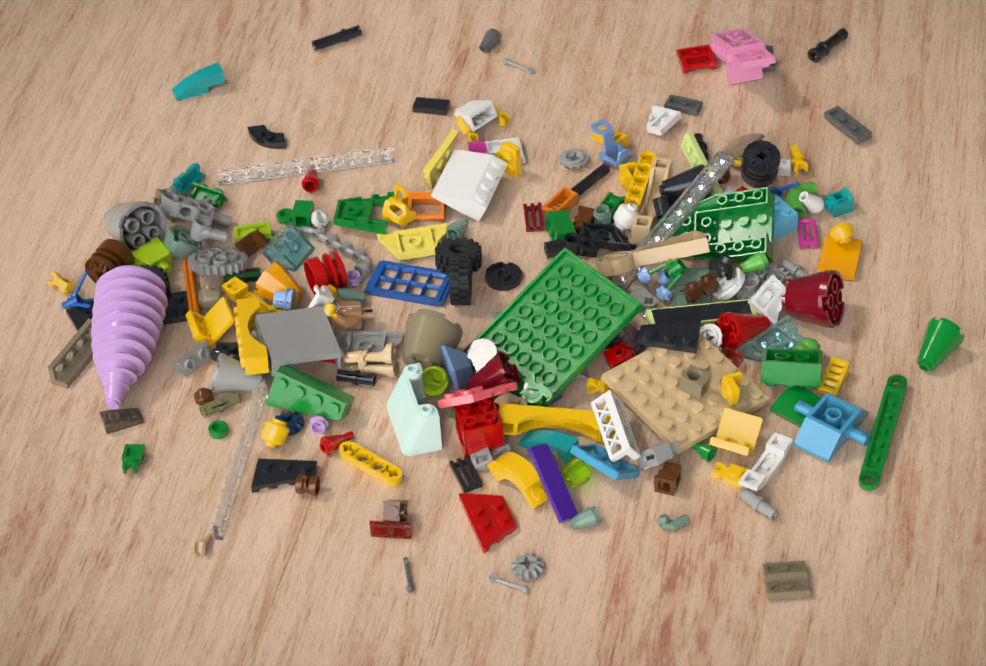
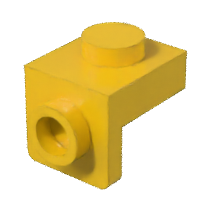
M635 161L619 165L618 182L620 186L624 187L626 192H628L637 165Z
M740 371L724 375L722 379V396L724 399H727L730 406L738 404L740 396L739 387L742 380V373Z

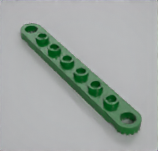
M901 374L889 376L859 475L858 484L866 491L877 489L881 480L907 389L906 377L904 378ZM894 382H899V383H901V384H900V386H899V385L896 386V384L894 385V384H892V383H894ZM865 479H871V480H873V482H871V483L869 482V483H868V482H866V481H864V480H865Z

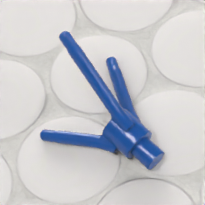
M799 182L778 188L774 186L768 188L773 195L776 194L781 198L784 190L799 186Z
M87 270L84 271L75 290L67 298V301L62 302L63 309L69 307H91L90 304L85 303L94 300V298L82 299L78 294L88 274Z

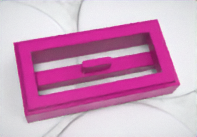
M816 219L798 220L799 249H803V246H807V249H811V246H814V249H818ZM802 224H805L806 241H803ZM809 224H812L814 241H810Z

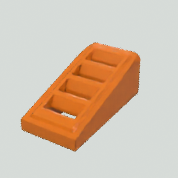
M564 186L541 208L545 212L569 210L579 203L578 193Z

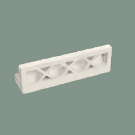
M609 390L591 402L610 461L615 463L626 454L634 461L641 457L621 399ZM606 401L604 410H599L598 406ZM607 415L611 416L608 425L604 424ZM616 430L614 438L609 439L611 431ZM617 444L621 445L622 449L614 454Z

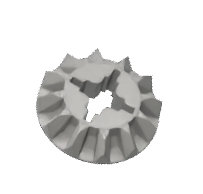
M569 149L560 155V163L564 165V168H570L571 170L576 168L579 170L580 167H585V164L588 163V155L580 149Z
M525 552L524 555L518 554L516 559H512L511 572L518 579L532 580L539 577L544 571V562L535 553L528 555ZM525 563H529V570L525 567Z

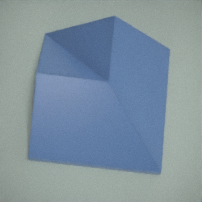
M445 345L441 346L445 368L453 390L465 389L466 383L473 377L472 367L467 354Z

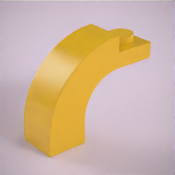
M506 452L487 464L497 482L502 479H508L513 482L532 509L548 499L536 469L522 456L513 452Z

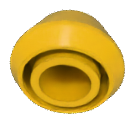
M849 222L836 225L830 229L829 236L836 243L841 245L851 242V238H853V225Z

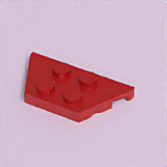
M471 493L458 494L459 501L483 554L489 551V547L495 542L500 543L504 540L505 536L510 535L516 530L515 520L503 496Z

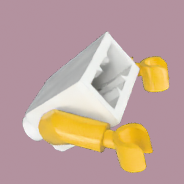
M472 100L461 108L456 109L455 121L464 136H468V142L478 141V134L471 133L472 131H476L496 117L499 118L498 124L505 126L506 122L509 123V114L500 113L501 110L493 104L492 100Z

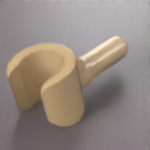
M208 534L202 541L193 543V554L201 553L202 556L206 554V544L212 538L211 534Z

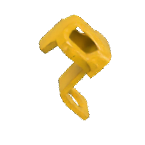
M395 185L394 196L384 202L382 218L390 223L395 222L404 228L408 223L416 219V211H409L407 207L408 192L401 185ZM399 191L403 194L401 198L399 197ZM403 210L402 215L397 216L395 212Z

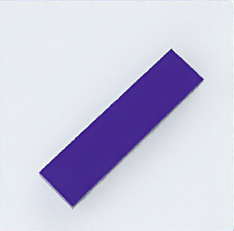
M548 444L530 447L527 451L559 524L569 521L578 512Z

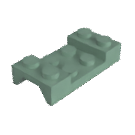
M686 268L687 270L682 273L683 276L674 285L671 307L711 303L712 294L705 296L703 290L704 298L694 303H688L685 299V296H687L686 292H680L679 290L685 288V285L689 282L701 280L700 277L703 275L711 274L713 276V270Z

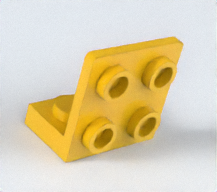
M725 408L716 438L711 437L709 445L753 457L763 419Z

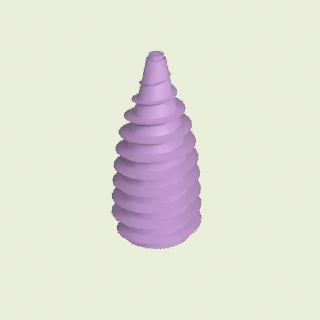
M134 265L119 266L106 272L99 278L95 286L96 293L94 295L93 316L91 320V348L96 371L104 387L105 403L112 410L118 409L125 394L129 391V386L137 382V377L145 372V367L150 363L151 355L155 352L156 343L160 338L165 310L168 305L165 295L166 286L163 280L152 271Z

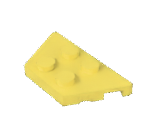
M451 130L423 169L427 186L433 188L435 183L438 182L452 154L459 131Z
M447 223L387 232L386 235L377 234V239L379 243L399 260L435 255L437 243H441V240L446 235Z

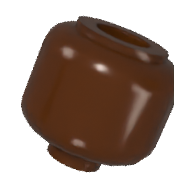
M199 388L194 393L195 403L203 405L213 401V392L208 388Z

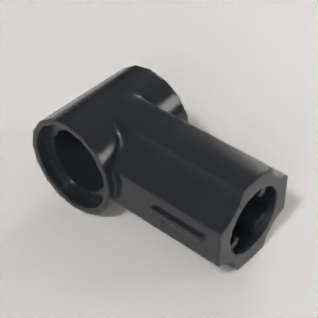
M571 232L567 233L563 239L544 242L546 258L557 256L565 247L576 256L580 255V235Z

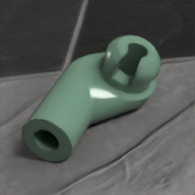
M665 514L658 518L659 526L667 530L676 531L690 523V519L686 514L675 520H669V516Z

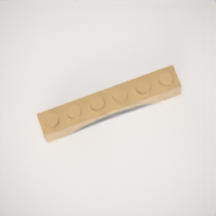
M654 157L645 199L639 214H635L631 226L632 243L641 245L644 239L652 240L659 219L656 216L652 200L661 196L659 185H662V181L672 177V159Z

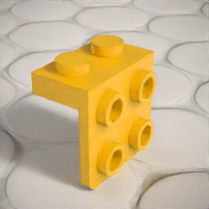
M221 297L205 316L192 310L185 314L193 338L199 343L205 340L207 345L211 347L234 322V316L227 299Z

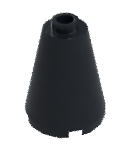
M704 164L663 180L662 185H659L660 195L678 198L679 200L696 198L704 200L709 198L711 195L708 175L706 176L703 171H706Z

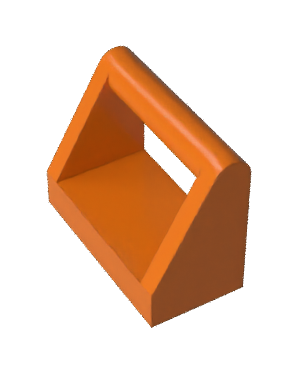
M408 192L409 211L413 210L414 205H441L440 213L416 214L414 221H444L446 204L431 197L432 192Z

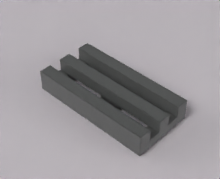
M670 95L664 104V108L692 116H698V112L703 107V101L676 95Z

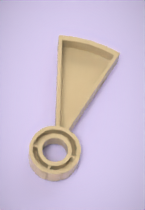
M694 230L632 251L610 253L597 258L595 261L598 272L607 278L629 272L638 266L710 251L706 235Z

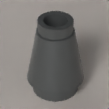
M496 29L487 30L479 49L487 53L500 42V32Z

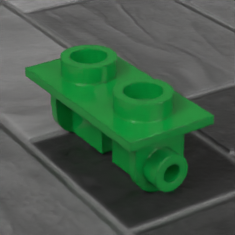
M192 182L194 190L190 191L189 196L191 199L201 201L203 198H207V201L211 199L213 202L212 206L216 208L223 205V200L228 202L221 189H212L206 184Z

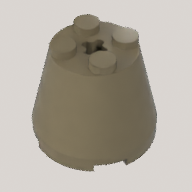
M418 309V312L410 313L405 326L403 362L407 366L420 362L422 372L429 366L436 365L442 367L445 363L441 346L445 345L456 349L463 336L461 326L458 323L453 324L445 319V314L434 310Z

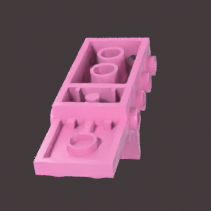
M745 28L711 34L712 43H710L713 54L724 61L730 85L762 79V67L771 66L770 64L776 63L775 56L767 51L764 42Z

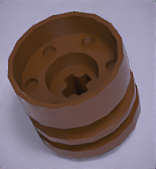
M106 239L85 263V270L88 271V276L97 283L103 274L116 267L134 265V256L131 250L120 241Z

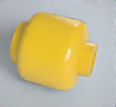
M275 418L265 422L261 433V438L266 441L265 445L276 449L277 445L283 446L289 434L286 422Z

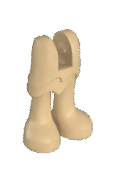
M395 343L386 344L383 351L368 352L369 349L344 353L342 360L345 363H349L344 366V370H360L362 373L385 374L392 378L399 376L400 364L398 360H395L397 355ZM367 362H385V364H367Z

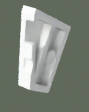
M653 105L652 114L649 115V121L646 126L647 132L662 136L682 118L681 112Z
M771 275L748 301L759 315L769 318L772 328L778 325V314L782 309L781 298L782 295H785L786 287L774 275Z

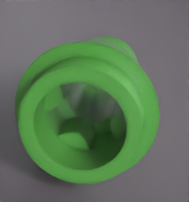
M757 252L739 264L744 274L766 269V266H769V262L764 252Z

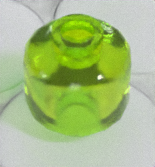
M574 459L563 467L562 478L566 487L571 486L574 489H578L590 480L592 471L585 461Z

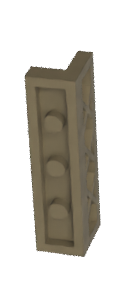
M88 318L48 366L51 384L68 389L93 359L91 348L92 319Z

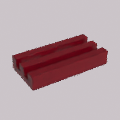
M541 202L537 206H534V203H530V206L523 204L526 232L544 231ZM528 211H531L533 227L529 226ZM535 211L539 213L540 227H537Z

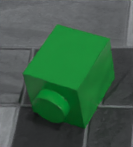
M295 200L291 214L293 226L312 227L311 213L315 211L313 201Z

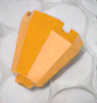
M273 262L271 264L273 268L269 269L267 267L258 279L255 286L258 290H255L254 293L259 297L273 301L275 291L285 292L287 288L290 290L296 289L297 305L302 299V289L283 264Z

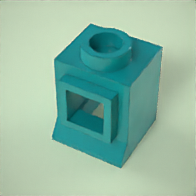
M846 187L840 191L828 194L824 202L825 209L834 218L853 212L854 196Z

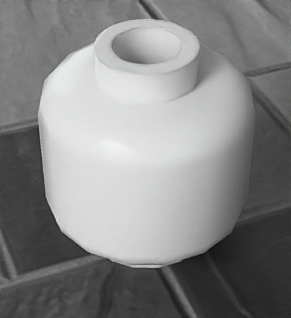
M630 202L628 204H620L613 215L615 226L623 231L631 230L635 214H639L638 207Z

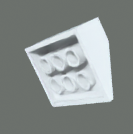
M454 149L431 197L479 222L508 163L494 155Z

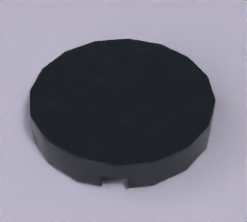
M497 262L486 269L485 282L493 290L508 291L516 288L522 281L521 269L514 263L508 262V264H504L503 262Z

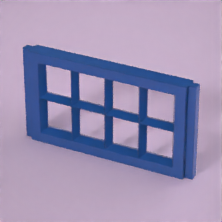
M382 260V262H378L364 289V293L439 307L443 306L449 294V275H446V272L441 273L437 269ZM386 270L397 271L394 278L383 276ZM401 272L413 274L410 281L398 279ZM417 275L428 277L425 283L414 281ZM432 278L444 279L441 286L429 284ZM380 281L391 283L389 289L377 287ZM395 284L407 286L404 292L393 290ZM411 286L422 288L420 295L408 293ZM426 289L438 291L435 297L424 296Z

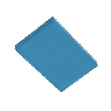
M596 443L574 445L570 450V453L615 480L638 478L641 471L621 458L615 463L610 461L607 450Z

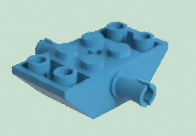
M826 393L815 407L802 400H799L795 406L794 411L806 417L793 445L826 462L833 458L847 440L852 439L863 446H866L870 440V434L857 429L867 418L869 411L837 395Z

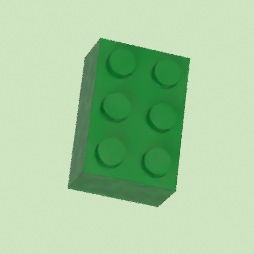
M764 348L761 360V383L767 386L781 384L786 387H796L798 385L810 389L820 387L823 351Z

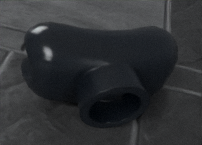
M721 253L719 258L714 257L708 263L710 270L717 271L720 278L725 275L727 281L732 280L735 274L732 266L734 259Z

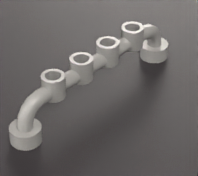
M292 226L286 231V235L291 242L301 239L302 234L306 233L311 235L315 241H323L328 248L334 247L338 249L341 255L347 254L358 263L354 266V270H357L362 278L370 273L372 263L367 257L365 249L359 248L354 250L350 241L340 243L338 235L333 233L327 236L323 227L320 226L314 229L308 226Z

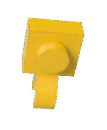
M797 144L790 145V160L795 173L799 174L800 169H804L808 173L809 165L804 161L803 152L799 151Z
M51 271L50 274L54 276V280H47L48 285L58 286V290L66 294L75 290L77 284L63 278L60 273Z

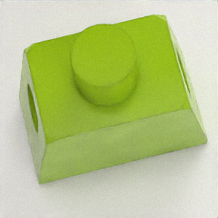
M158 237L132 251L135 261L134 266L142 265L144 268L146 265H150V267L156 265L158 269L160 267L163 268L167 275L172 273L171 253Z

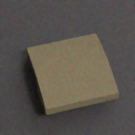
M759 133L741 136L723 148L716 156L718 159H723L732 153L736 159L744 153V149L748 144L762 140L765 136Z
M805 561L762 564L768 601L811 597Z

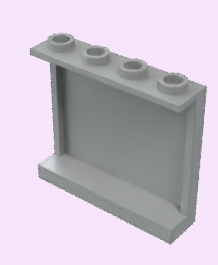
M323 306L255 315V330L260 343L267 348L268 366L272 376H275L280 366L335 359L337 367H341V359L344 358L343 349L339 348L338 336L334 335V326L330 325V317L326 315Z

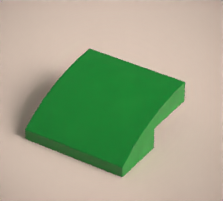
M797 385L796 387L787 388L772 404L770 411L801 428L806 416L794 411L797 402L802 400L815 407L822 398Z

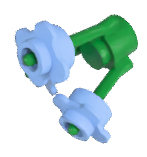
M677 258L674 261L670 259L665 264L649 270L647 266L643 268L638 266L637 278L641 283L644 282L649 285V281L653 280L652 274L657 272L659 276L658 282L661 286L660 288L656 287L658 292L656 295L659 297V300L671 302V297L674 293L670 289L687 269L680 259Z

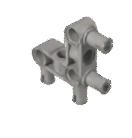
M172 187L163 193L159 208L163 211L164 215L192 222L190 237L193 240L204 242L210 238L226 243L228 232L215 229L211 225L216 223L229 227L232 217L216 212L217 210L212 206L213 202L211 199L207 201V198H203L201 201L187 198L178 195V191L175 188L172 191ZM184 207H187V208H189L190 210H189V211H186V210H184L183 208H184Z

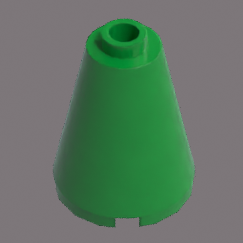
M933 317L927 324L917 359L919 368L925 372L934 371L964 341V333L961 335L959 332L960 327L946 318L941 317L940 320H935L936 317Z

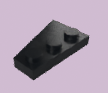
M701 320L641 325L638 345L696 354Z
M258 458L251 485L252 493L259 492V489L266 487L276 489L277 485L281 484L295 485L299 473L306 474L308 477L316 475L318 463L317 461Z

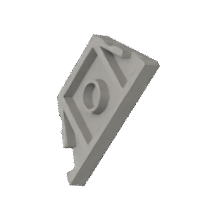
M334 331V335L338 336L339 348L343 349V354L369 349L368 352L383 351L388 343H395L397 348L404 341L405 337L404 332ZM367 362V363H378V364H382L383 362Z

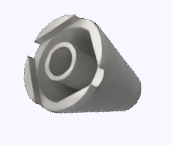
M219 354L217 361H220V363L217 364L214 370L211 391L259 392L260 389H264L267 379L263 377L264 373L246 375L245 368H241L240 361L226 354Z

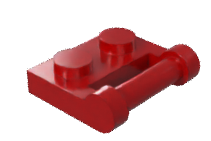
M709 44L676 49V56L683 74L692 70L717 68L716 59Z

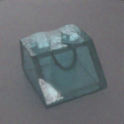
M290 222L279 229L260 252L271 264L273 262H280L287 270L296 272L304 263V260L316 248Z

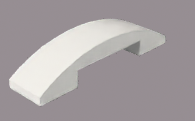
M774 432L766 443L765 452L751 470H746L738 484L755 491L765 487L783 463L793 443V439Z

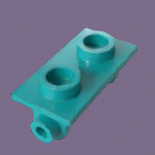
M192 163L185 170L186 173L183 172L173 179L171 187L184 195L193 187L192 182L197 183L206 175L200 172V165L198 163Z

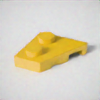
M505 141L500 146L495 157L508 163L504 171L505 173L519 178L522 175L520 147Z

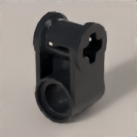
M665 195L652 200L657 218H664L683 209L678 198Z

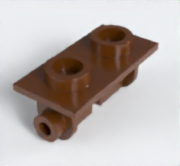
M711 274L703 275L700 277L701 280L689 282L685 285V288L679 291L686 292L687 296H685V299L688 303H694L704 298L702 290L705 296L716 292L720 287L716 279L720 277L711 276Z

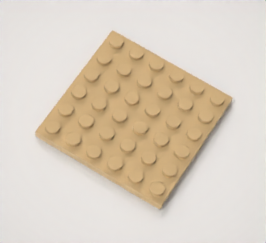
M700 332L696 354L652 347L602 374V380L664 442L667 441L670 444L676 440L678 441L681 450L675 452L677 455L717 433L725 408L750 414L769 403V397L742 373L738 404L730 406L727 399H724L722 396V379L724 375L736 373L740 370ZM690 364L712 374L710 386L700 400L679 390L680 381L678 379L680 373L686 370Z

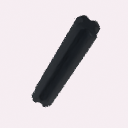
M603 163L570 190L578 193V196H580L609 173L610 166Z

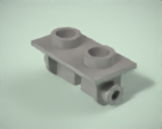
M204 340L183 358L175 362L174 369L177 372L182 371L185 378L211 358V351L206 341Z

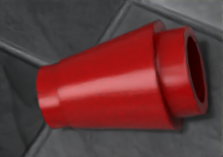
M308 170L301 182L302 188L306 192L312 193L319 188L316 170Z

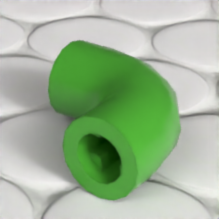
M815 182L800 184L787 194L785 202L798 213V220L806 214V208L799 200V196L804 191L818 196Z

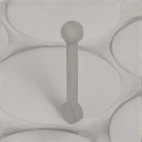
M508 58L503 59V63L506 65L510 64L525 70L528 74L534 73V69L531 67H524L509 61Z
M496 574L489 576L491 583L499 582L517 588L522 593H527L529 590L527 585L521 586L497 578Z

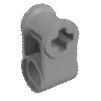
M644 287L629 293V295L644 306L638 314L646 320L644 312L646 309H656L657 298Z

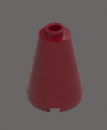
M500 351L466 383L465 389L469 390L478 386H483V389L511 382H516L518 387L520 386L521 377L516 365L509 363L508 360L511 358L505 352Z

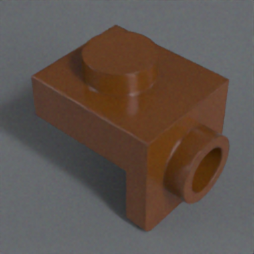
M257 229L249 232L234 245L241 252H245L249 258L268 243L264 235Z

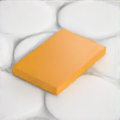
M825 235L817 273L837 270L840 272L843 280L855 281L863 240L851 238L850 243L841 245L836 243L830 236Z

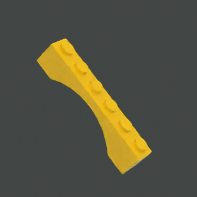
M259 297L236 299L237 307H233L241 368H245L246 375L269 373L267 348L251 336L255 330V315L261 314Z
M499 403L498 413L503 424V435L517 436L526 431L546 427L563 428L579 432L596 442L604 443L594 411ZM607 415L604 424H609L611 416ZM616 430L611 431L609 439L614 438Z

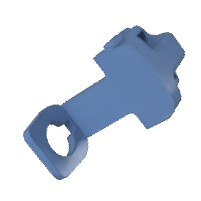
M604 119L591 124L590 129L596 134L603 136L604 150L599 153L600 161L605 164L610 163L618 169L619 165L628 163L631 158V152L619 142L615 144L612 125ZM597 126H606V131L597 129Z

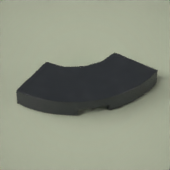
M265 125L247 127L250 138L258 145L272 149L286 148L284 133L269 131Z

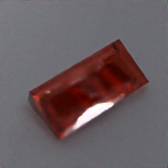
M369 521L371 537L412 539L414 529L411 523Z

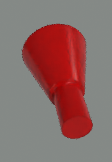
M350 431L343 435L321 437L319 443L321 451L331 455L339 448L341 443L353 439L354 433Z

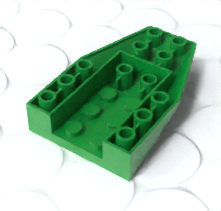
M768 187L713 195L662 218L661 241L696 230L706 235L710 252L688 257L710 261L714 257L719 258L722 253L733 258L734 262H744L755 253L764 252L768 262L773 263L775 197Z

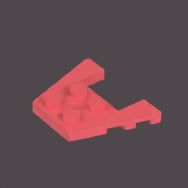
M511 382L483 389V386H478L469 390H457L453 393L445 394V397L438 400L439 408L472 403L504 394L508 391H514L518 389L517 383Z

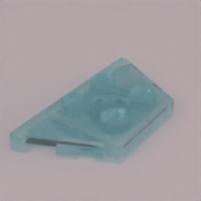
M786 315L738 348L736 356L761 362L764 348L793 349L803 338L798 333L799 330L796 325H793L792 317Z

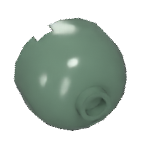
M174 225L173 228L170 226L164 237V246L171 253V258L176 260L187 259L189 255H193L192 253L197 252L202 246V242L195 241L190 237L189 229L179 225Z

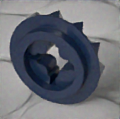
M289 410L288 413L281 412V415L275 416V419L288 422L286 425L289 428L288 436L299 433L304 427L303 415H299L298 412L292 413Z

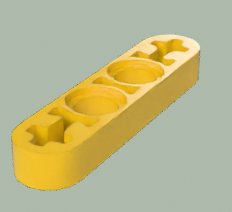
M352 441L340 444L339 453L344 461L389 486L395 487L403 482L402 470L399 467ZM362 457L368 458L367 461H359V459ZM376 466H383V469L381 470H375L373 468Z

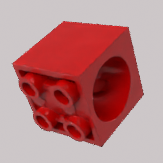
M493 397L454 406L456 434L464 456L468 455L471 460V454L486 447L491 452L504 446L503 424Z

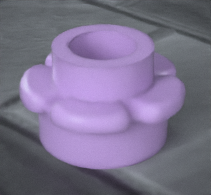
M357 270L346 272L348 286L356 287L362 281L360 273Z
M322 416L312 417L309 421L310 430L315 434L324 433L329 425L328 421Z

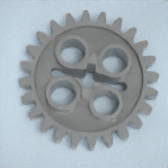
M211 247L209 250L205 248L204 251L197 250V252H193V255L188 257L189 269L195 271L196 274L201 273V275H233V272L239 273V271H244V268L248 266V255L240 250H235V248L228 249L226 247L221 249V247Z
M769 262V266H766V269L745 274L744 283L735 294L736 299H750L771 275H774L785 287L786 280L793 279V276H790L789 271L785 272L784 267L778 269V264L773 267L771 262Z

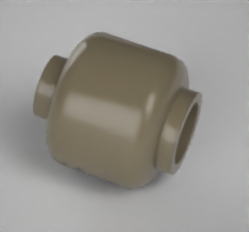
M204 285L201 290H198V304L203 309H211L221 297L225 298V292H221V287L218 285Z

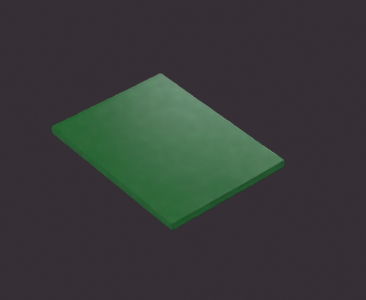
M565 247L474 341L482 338L491 340L497 346L499 352H505L511 358L508 360L509 363L516 365L521 382L517 390L508 391L511 394L522 398L519 392L524 389L525 383H528L530 378L529 372L536 374V383L546 385L549 382L550 386L548 388L551 390L553 400L547 403V399L544 397L541 404H527L529 406L548 407L644 306Z

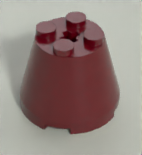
M827 270L794 279H787L786 292L781 298L782 306L786 307L787 316L825 328H834L835 325H839L845 302H842L841 291L844 288L843 278L839 271Z

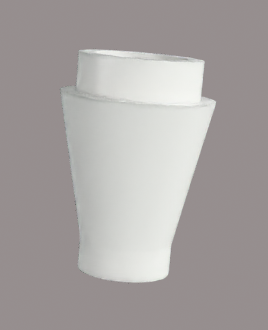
M806 191L800 194L799 200L810 213H820L823 210L824 202L821 197Z

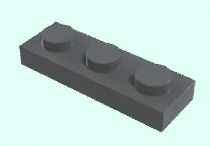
M839 106L824 112V118L855 143L860 144L872 138V132Z

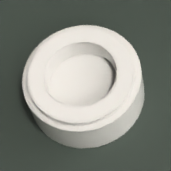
M317 209L311 213V221L315 227H324L328 224V215L324 210Z

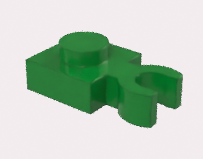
M125 444L121 458L124 474L130 468H133L134 474L138 473L137 464L143 463L146 450L144 444Z

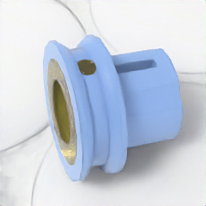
M287 288L285 292L275 291L273 297L274 307L283 308L284 311L295 310L297 303L296 289L290 290Z

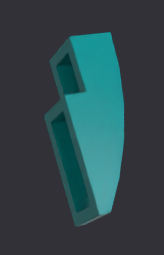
M215 63L190 74L172 88L176 101L209 93L210 86L225 83L223 70L219 63Z
M530 430L518 442V445L528 450L530 447L547 443L550 451H556L559 459L569 462L574 457L570 450L572 446L579 445V439L556 431Z

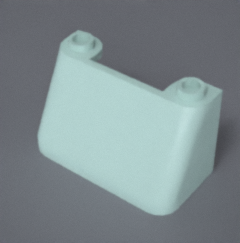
M420 362L410 364L403 369L387 402V411L401 452L406 456H416L442 450L440 419L437 408L432 404L419 405L420 402L426 403L422 382L423 372Z

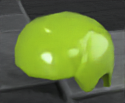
M434 365L427 367L423 371L424 394L429 397H439L446 391L449 386V375L444 368Z

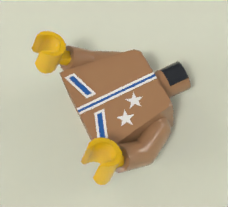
M327 286L335 299L332 303H326L324 311L326 315L331 317V325L334 326V331L361 329L362 321L373 320V309H361L360 301H344L339 295H334L337 291L334 286Z

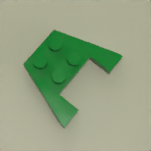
M387 192V196L380 197L379 194H373L371 198L362 199L360 196L338 200L333 218L334 225L386 235L388 220H371L373 207L384 206V202L393 197L394 192Z

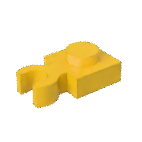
M602 376L601 380L595 378L587 379V393L601 392V395L611 390L617 395L602 380Z
M716 462L715 469L711 470V476L716 479L723 478V483L743 488V486L738 484V481L747 468L734 464L725 467L723 463Z

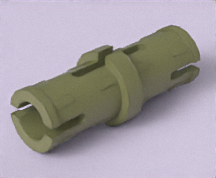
M236 392L221 398L218 396L211 402L199 405V411L203 417L217 411L222 412L224 408L239 404V397Z

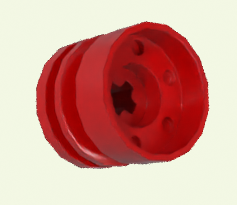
M335 250L330 251L329 255L327 253L322 254V262L317 256L304 260L305 276L314 295H316L314 291L315 285H318L319 289H321L322 285H332L337 290L339 287H347L346 269L341 257Z

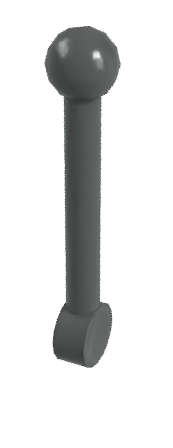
M403 557L407 579L406 590L413 592L414 586L411 583L408 557Z

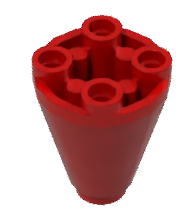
M737 312L722 313L719 319L714 322V325L718 326L723 334V344L720 345L723 350L738 349L764 335L771 328L770 320L766 316Z

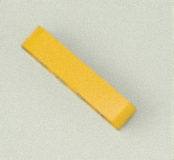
M645 151L640 154L624 202L625 204L629 202L635 204L638 207V212L645 199L654 157H656L655 153L651 151Z

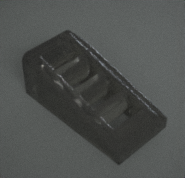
M139 407L100 412L106 434L144 423Z

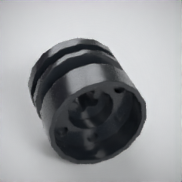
M765 140L754 141L747 145L744 149L740 167L741 177L747 184L752 187L762 188L771 185L775 181L781 160L778 148Z

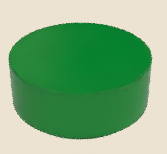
M284 208L277 212L276 216L279 224L288 225L293 223L292 209Z
M214 421L208 427L209 435L213 439L225 438L229 433L228 425L224 421Z

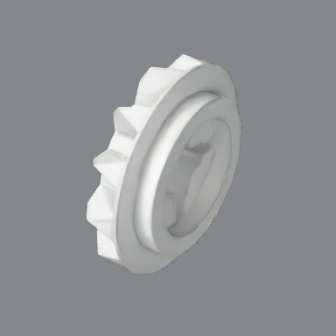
M705 324L700 327V333L707 339H709V335L714 337L710 342L717 349L723 344V334L718 326Z

